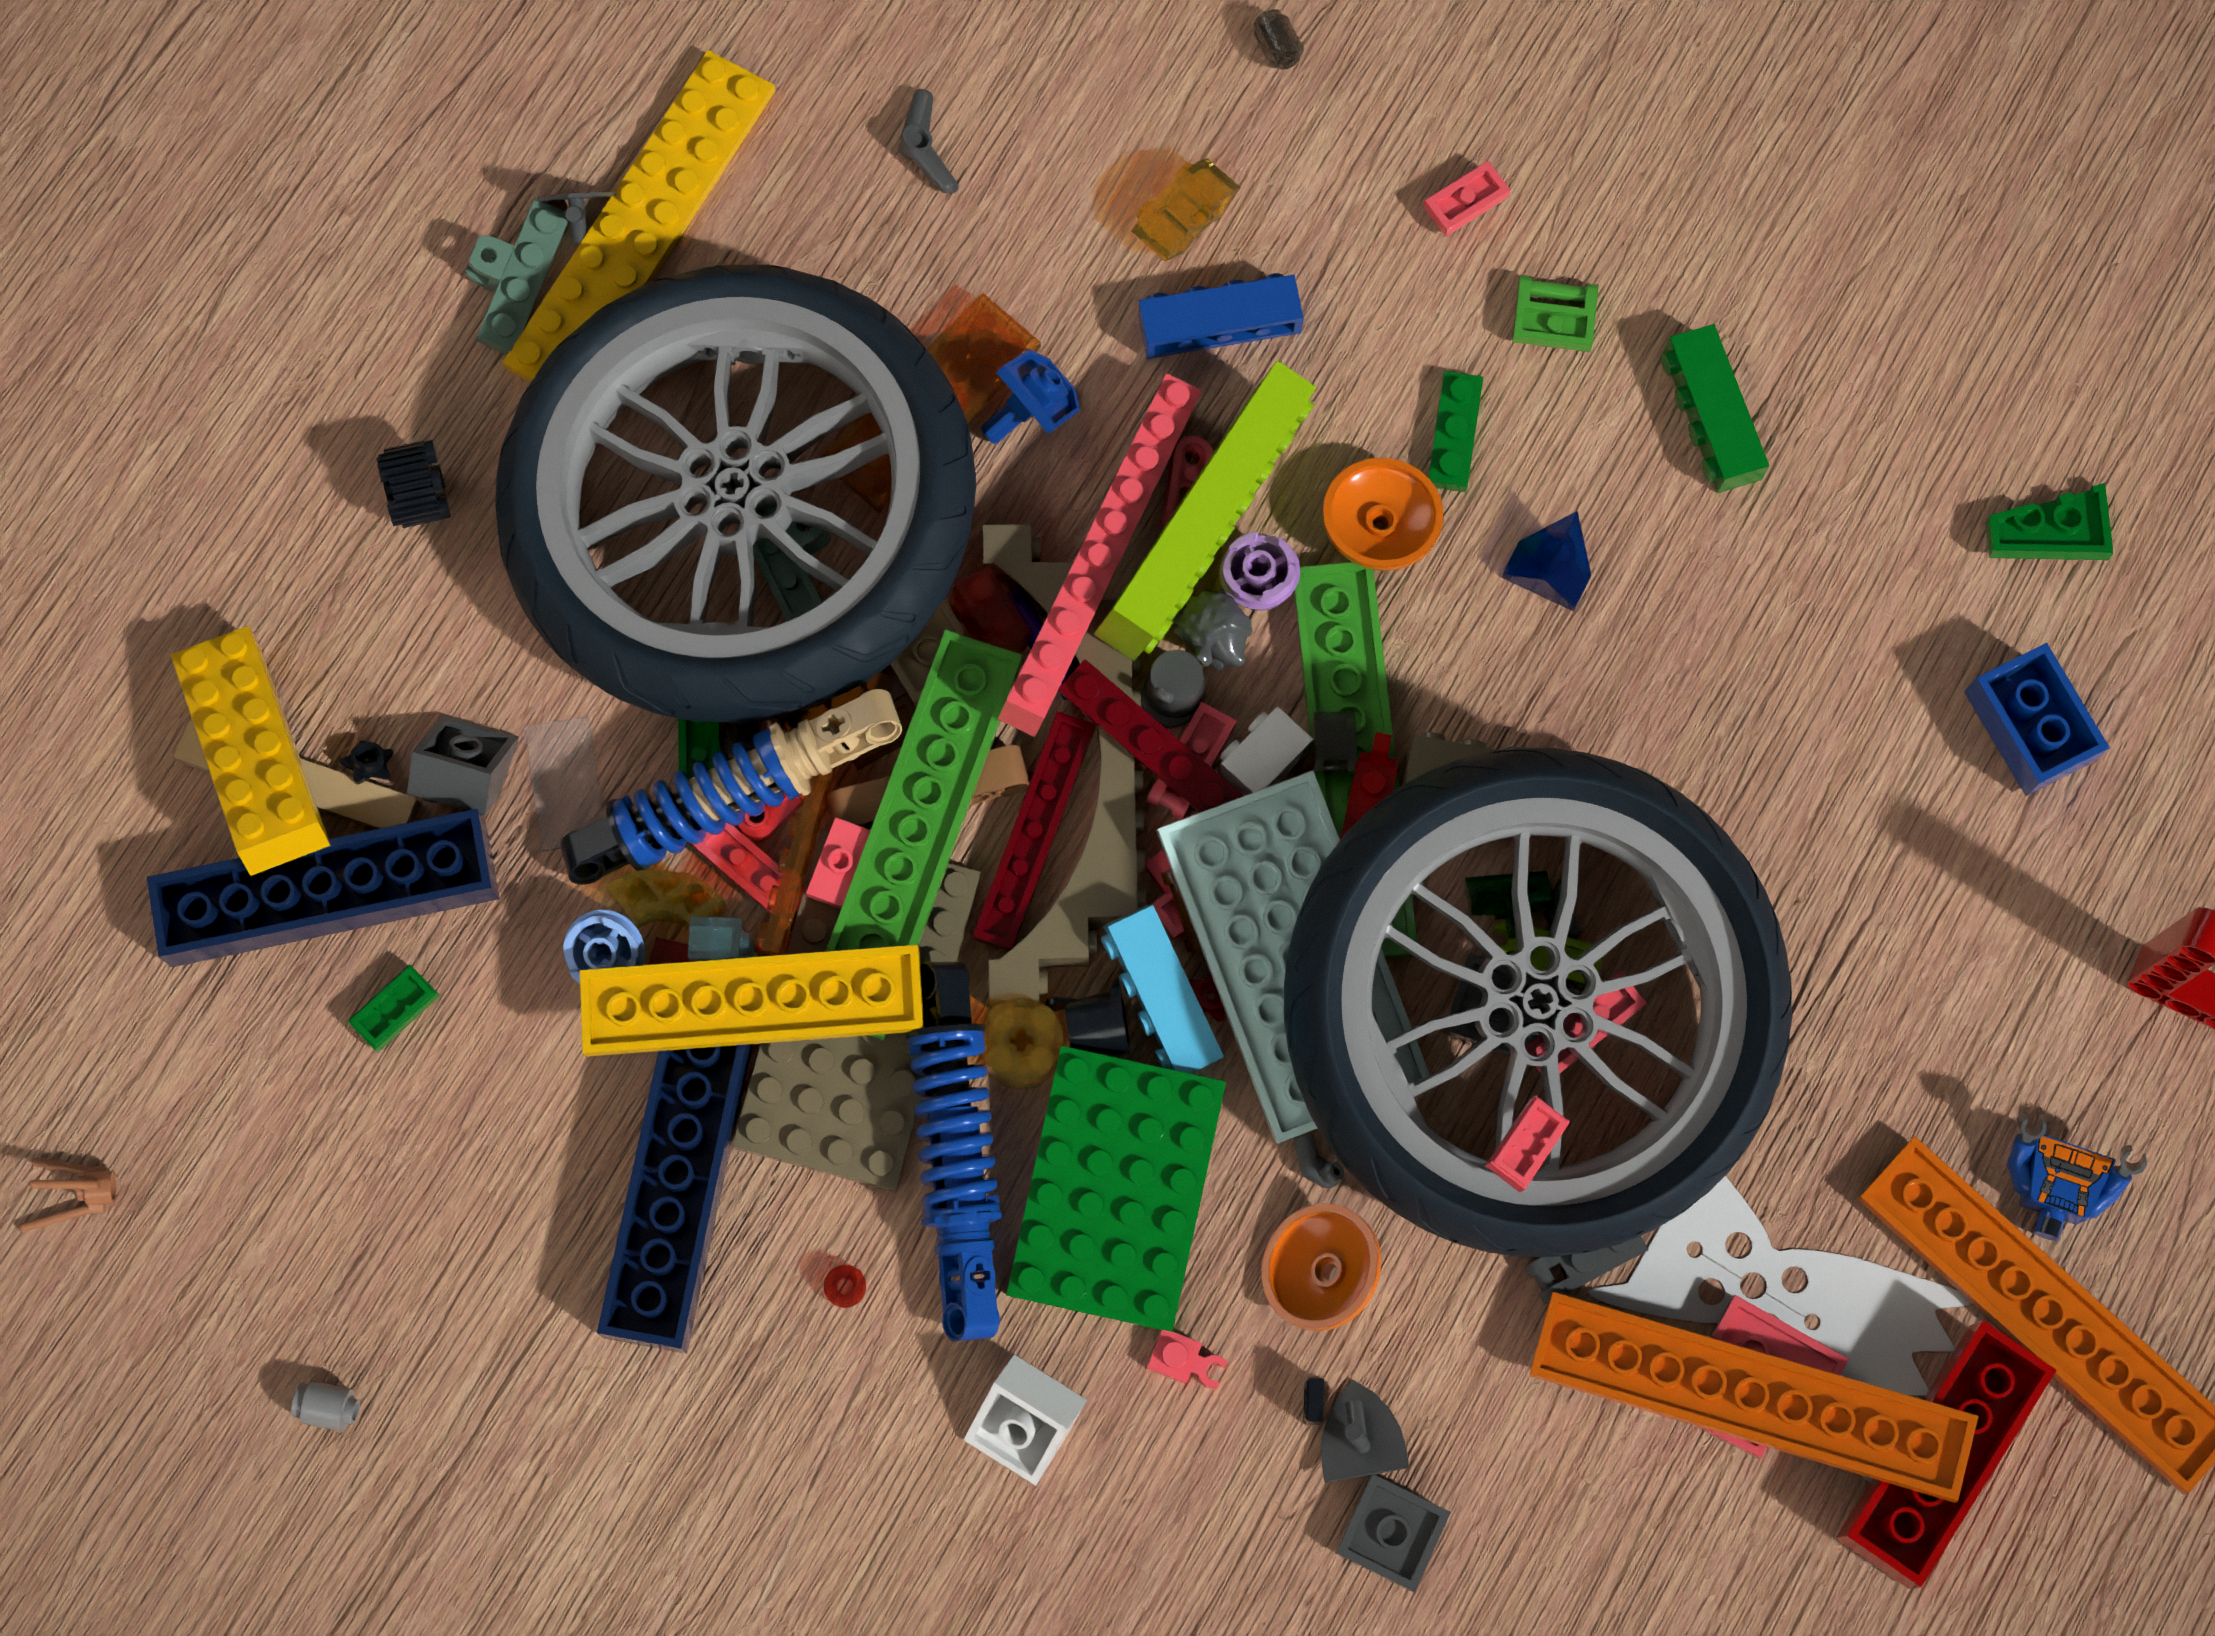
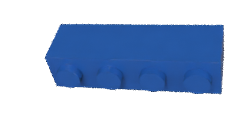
M1274 273L1264 276L1261 280L1251 282L1232 280L1221 287L1209 289L1203 286H1196L1185 290L1184 293L1174 295L1154 293L1147 296L1144 300H1139L1138 318L1146 359L1300 334L1304 318L1294 274L1284 276L1280 273Z

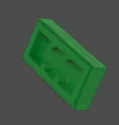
M409 964L347 1022L379 1053L440 995Z

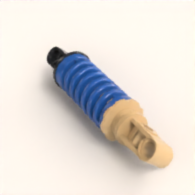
M883 689L867 691L860 697L842 706L830 709L810 721L805 719L799 722L798 728L788 732L775 722L769 725V728L754 734L753 743L755 748L750 751L742 742H737L732 748L735 758L731 760L723 752L718 751L713 755L715 767L709 769L703 761H697L693 765L695 777L691 779L683 770L676 771L673 775L674 784L678 791L676 793H673L667 782L661 779L657 780L653 786L658 800L655 803L647 791L644 789L636 790L634 793V801L638 809L636 812L631 807L633 803L629 795L617 800L612 799L606 803L607 817L580 830L566 834L560 842L569 880L578 885L591 884L628 864L637 872L642 873L647 871L650 866L661 862L666 857L667 851L670 853H680L685 849L687 842L699 844L705 839L706 832L718 835L723 832L726 823L737 826L744 821L746 813L750 816L761 815L765 809V803L771 807L780 806L784 801L785 793L789 800L801 795L810 794L809 779L812 776H816L819 773L826 775L832 772V768L844 762L854 760L861 754L880 745L891 743L900 736L902 726L891 694ZM834 720H837L840 724L839 728L833 722ZM843 742H845L846 745L849 747L848 750H846L842 745Z

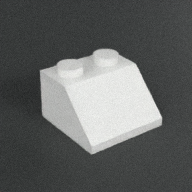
M1014 1355L993 1383L963 1440L1036 1486L1073 1427L1087 1400Z

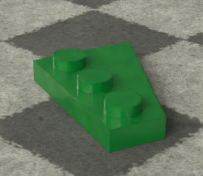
M2105 483L2092 486L2089 491L2075 495L2072 492L2059 495L2056 500L2036 505L2031 503L1989 515L1985 523L1989 558L2110 560L2114 553Z

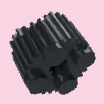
M433 440L384 449L383 454L378 455L376 460L381 482H383L388 501L387 507L393 527L402 525V528H407L451 517L446 494L439 496V494L444 493L445 482L440 464L432 466V463L438 462Z

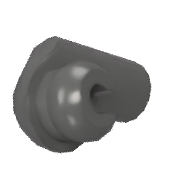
M1304 1134L1293 1138L1299 1169L1303 1177L1322 1188H1333L1343 1180L1344 1169L1338 1162L1331 1163L1318 1156L1314 1134Z

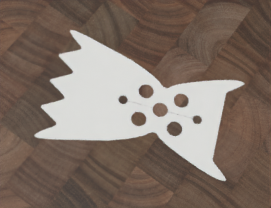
M1726 1176L1689 1209L1659 1228L1648 1247L1649 1250L1645 1252L1628 1283L1599 1287L1588 1291L1594 1298L1617 1307L1699 1323H1718L1731 1297L1737 1295L1763 1311L1774 1314L1779 1320L1848 1358L1849 1361L1841 1376L1905 1395L1926 1396L1929 1389L1913 1361L1912 1353L1919 1351L1953 1352L1955 1350L1954 1345L1937 1319L1935 1310L1972 1304L1958 1290L1856 1257L1815 1250L1790 1249L1778 1251L1774 1249L1762 1223ZM1741 1232L1750 1238L1752 1249L1747 1257L1737 1259L1727 1252L1725 1242L1730 1234ZM1691 1242H1698L1702 1246L1703 1252L1697 1258L1690 1257L1687 1253V1245ZM1798 1267L1806 1273L1808 1284L1804 1291L1791 1293L1784 1288L1781 1277L1787 1268ZM1755 1272L1765 1279L1767 1288L1762 1297L1750 1299L1742 1293L1740 1282L1745 1274ZM1713 1278L1722 1283L1725 1295L1719 1304L1708 1305L1700 1299L1698 1289L1700 1284L1706 1279ZM1815 1314L1819 1317L1820 1326L1818 1329L1810 1330L1805 1326L1804 1319L1807 1315ZM1861 1475L1865 1480H1867V1481H1869V1482H1871L1872 1479H1873V1478H1870V1477Z

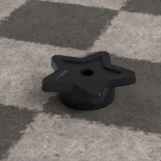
M362 740L352 749L351 755L340 758V763L342 766L353 771L355 784H361L371 777L388 779L390 772L386 763L392 757L393 750L382 749L380 745L374 742ZM365 761H371L372 763H371V764H365L364 762H365Z

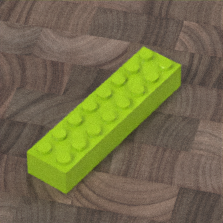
M1277 360L1255 388L1094 632L1095 636L1132 661H1135L1142 651L1148 654L1152 652L1173 624L1172 620L1177 612L1183 608L1192 595L1195 584L1203 577L1214 561V555L1218 549L1224 545L1235 528L1234 524L1253 501L1255 492L1265 482L1275 467V461L1280 454L1282 455L1294 438V432L1315 404L1309 401L1317 388L1315 385Z

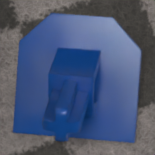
M1028 349L996 372L1014 394L1006 400L1007 404L982 425L981 430L990 442L998 444L1022 422H1028L1034 417L1042 428L1050 434L1080 411L1076 389L1051 359Z

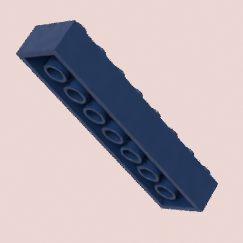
M478 809L332 838L328 839L331 846L250 876L240 858L148 876L147 883L158 956L170 967H177L498 900L500 897L486 820Z
M753 1044L658 1051L597 1334L602 1338L687 1354Z

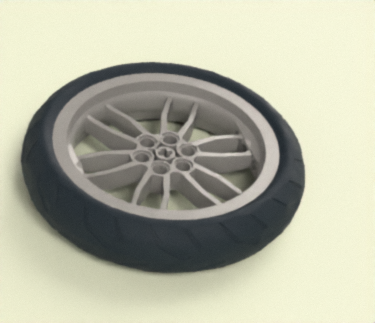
M757 264L705 267L657 279L612 301L594 313L564 339L542 364L520 399L501 448L496 477L495 500L500 552L515 595L535 629L564 662L606 693L647 711L682 720L727 723L767 721L818 707L864 684L890 665L919 636L934 612L948 595L961 566L971 530L976 494V472L967 420L952 385L934 357L895 315L869 297L834 280L794 269ZM704 360H717L714 382L717 438L708 444L701 443L667 411L639 394L655 382L679 369ZM736 361L748 364L764 363L761 390L746 428L733 426L730 412L732 365L736 364ZM779 362L814 365L839 378L858 395L853 399L810 417L770 446H764L776 405ZM626 406H629L668 432L684 451L680 455L679 460H674L639 449L609 432L607 428ZM872 413L882 432L877 437L832 456L790 464L821 438L865 414ZM597 444H602L640 470L681 486L678 490L629 504L582 528L580 511L581 488L585 472ZM739 448L748 449L745 455L740 458L731 457V454ZM884 454H889L892 480L891 498L887 519L879 540L870 538L832 512L789 496L791 492L840 478ZM701 466L711 467L702 476L694 475L695 471ZM769 469H781L779 474L773 478L763 477ZM696 504H707V507L701 513H690V510ZM767 506L777 507L776 511L770 516L763 517L759 515L761 510ZM680 517L644 547L603 569L597 570L588 551V548L641 525ZM792 521L832 533L869 554V557L849 580L804 551L786 531ZM735 523L740 524L739 529L733 534H723L726 526ZM700 536H706L694 576L690 624L656 623L630 607L611 589L613 585L658 566ZM762 538H768L802 570L834 588L837 592L814 609L788 622L774 627H753L757 597L753 544ZM724 554L737 555L741 576L739 621H735V625L720 622L705 623L710 590Z

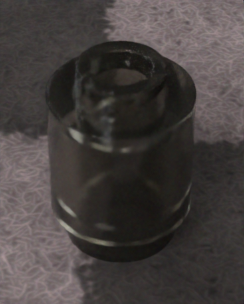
M1278 9L1266 11L1258 16L1253 24L1255 28L1254 36L1269 66L1282 70L1295 66L1303 54L1304 47L1288 16L1282 14Z

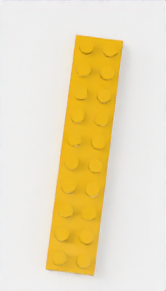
M710 50L706 51L614 191L616 196L610 197L518 337L512 351H509L502 363L506 370L531 383L552 351L594 313L612 301L653 281L774 95V84Z

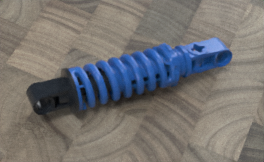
M962 962L920 963L924 1027L906 1032L910 1056L919 1055L911 1061V1069L917 1074L927 1075L914 1082L912 1086L913 1092L918 1096L930 1098L919 1102L914 1108L917 1117L928 1120L927 1123L918 1127L916 1136L921 1141L930 1142L929 1146L919 1151L918 1159L924 1164L932 1165V1168L925 1170L920 1175V1181L925 1186L934 1187V1191L927 1193L922 1199L924 1218L922 1219V1226L936 1228L938 1233L937 1240L939 1243L935 1246V1255H938L939 1283L943 1305L942 1324L946 1336L955 1342L992 1338L999 1329L1000 1317L996 1302L995 1270L992 1250L995 1249L994 1240L989 1238V1223L1001 1219L1002 1211H1000L998 1195L986 1196V1192L997 1188V1180L993 1177H984V1169L992 1168L996 1161L993 1155L982 1154V1147L990 1145L994 1138L990 1132H980V1124L989 1122L992 1115L987 1109H978L977 1106H971V1102L986 1100L990 1093L986 1087H970L969 1080L985 1077L988 1070L983 1064L968 1065L967 1060L969 1056L980 1055L985 1052L984 1033L986 1032V1025L972 1023L969 995L970 977L967 967ZM983 1274L984 1277L975 1279L974 1275ZM960 1276V1280L951 1281V1277Z

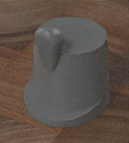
M1170 650L1161 654L1153 663L1149 675L1144 682L1141 692L1142 708L1167 728L1180 727L1190 722L1201 702L1204 703L1206 697L1203 668L1198 659L1189 652Z

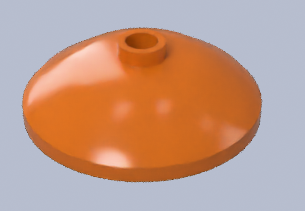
M1370 458L1348 466L1334 478L1324 498L1322 517L1328 538L1344 557L1365 568L1388 571L1408 567L1421 560L1432 550L1440 536L1444 510L1441 497L1435 485L1419 469L1397 459ZM1376 522L1384 523L1387 528L1379 530L1375 528L1373 524Z
M1322 1203L1310 1205L1296 1211L1277 1227L1263 1255L1261 1277L1264 1293L1269 1304L1282 1319L1305 1330H1330L1349 1322L1365 1308L1377 1287L1381 1272L1379 1243L1369 1224L1357 1213L1346 1207ZM1337 1268L1335 1278L1330 1280L1329 1274L1331 1270Z

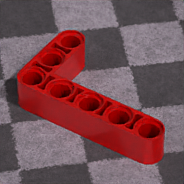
M2201 907L2195 908L2144 944L2126 984L2135 993L2215 1029V973L2208 970V968L2215 964V910Z

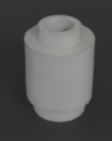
M311 1381L309 1385L300 1383L293 1397L291 1415L293 1418L300 1419L302 1424L343 1432L348 1424L354 1425L360 1409V1400L355 1399L354 1390L315 1381Z

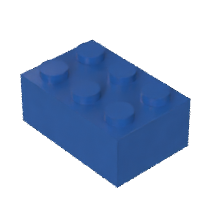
M2047 643L1976 677L1964 691L2025 796L2097 761L2110 749Z

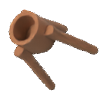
M33 1158L32 1164L34 1166L85 1176H78L77 1180H31L29 1182L31 1188L76 1189L78 1201H85L87 1205L22 1223L19 1225V1230L25 1232L90 1213H105V1205L115 1204L117 1179L115 1171H107L106 1166L90 1167L50 1159Z

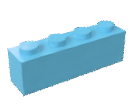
M1145 905L1104 925L1103 928L1106 935L1101 937V941L1110 959L1118 958L1124 973L1119 975V979L1129 998L1135 996L1142 1009L1136 1015L1143 1031L1147 1036L1153 1034L1160 1049L1154 1051L1160 1067L1190 1074L1223 1058V1053L1154 906Z

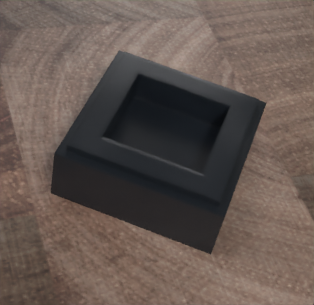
M1309 1378L1304 1383L1303 1422H1305V1425L1320 1426L1323 1422V1378Z

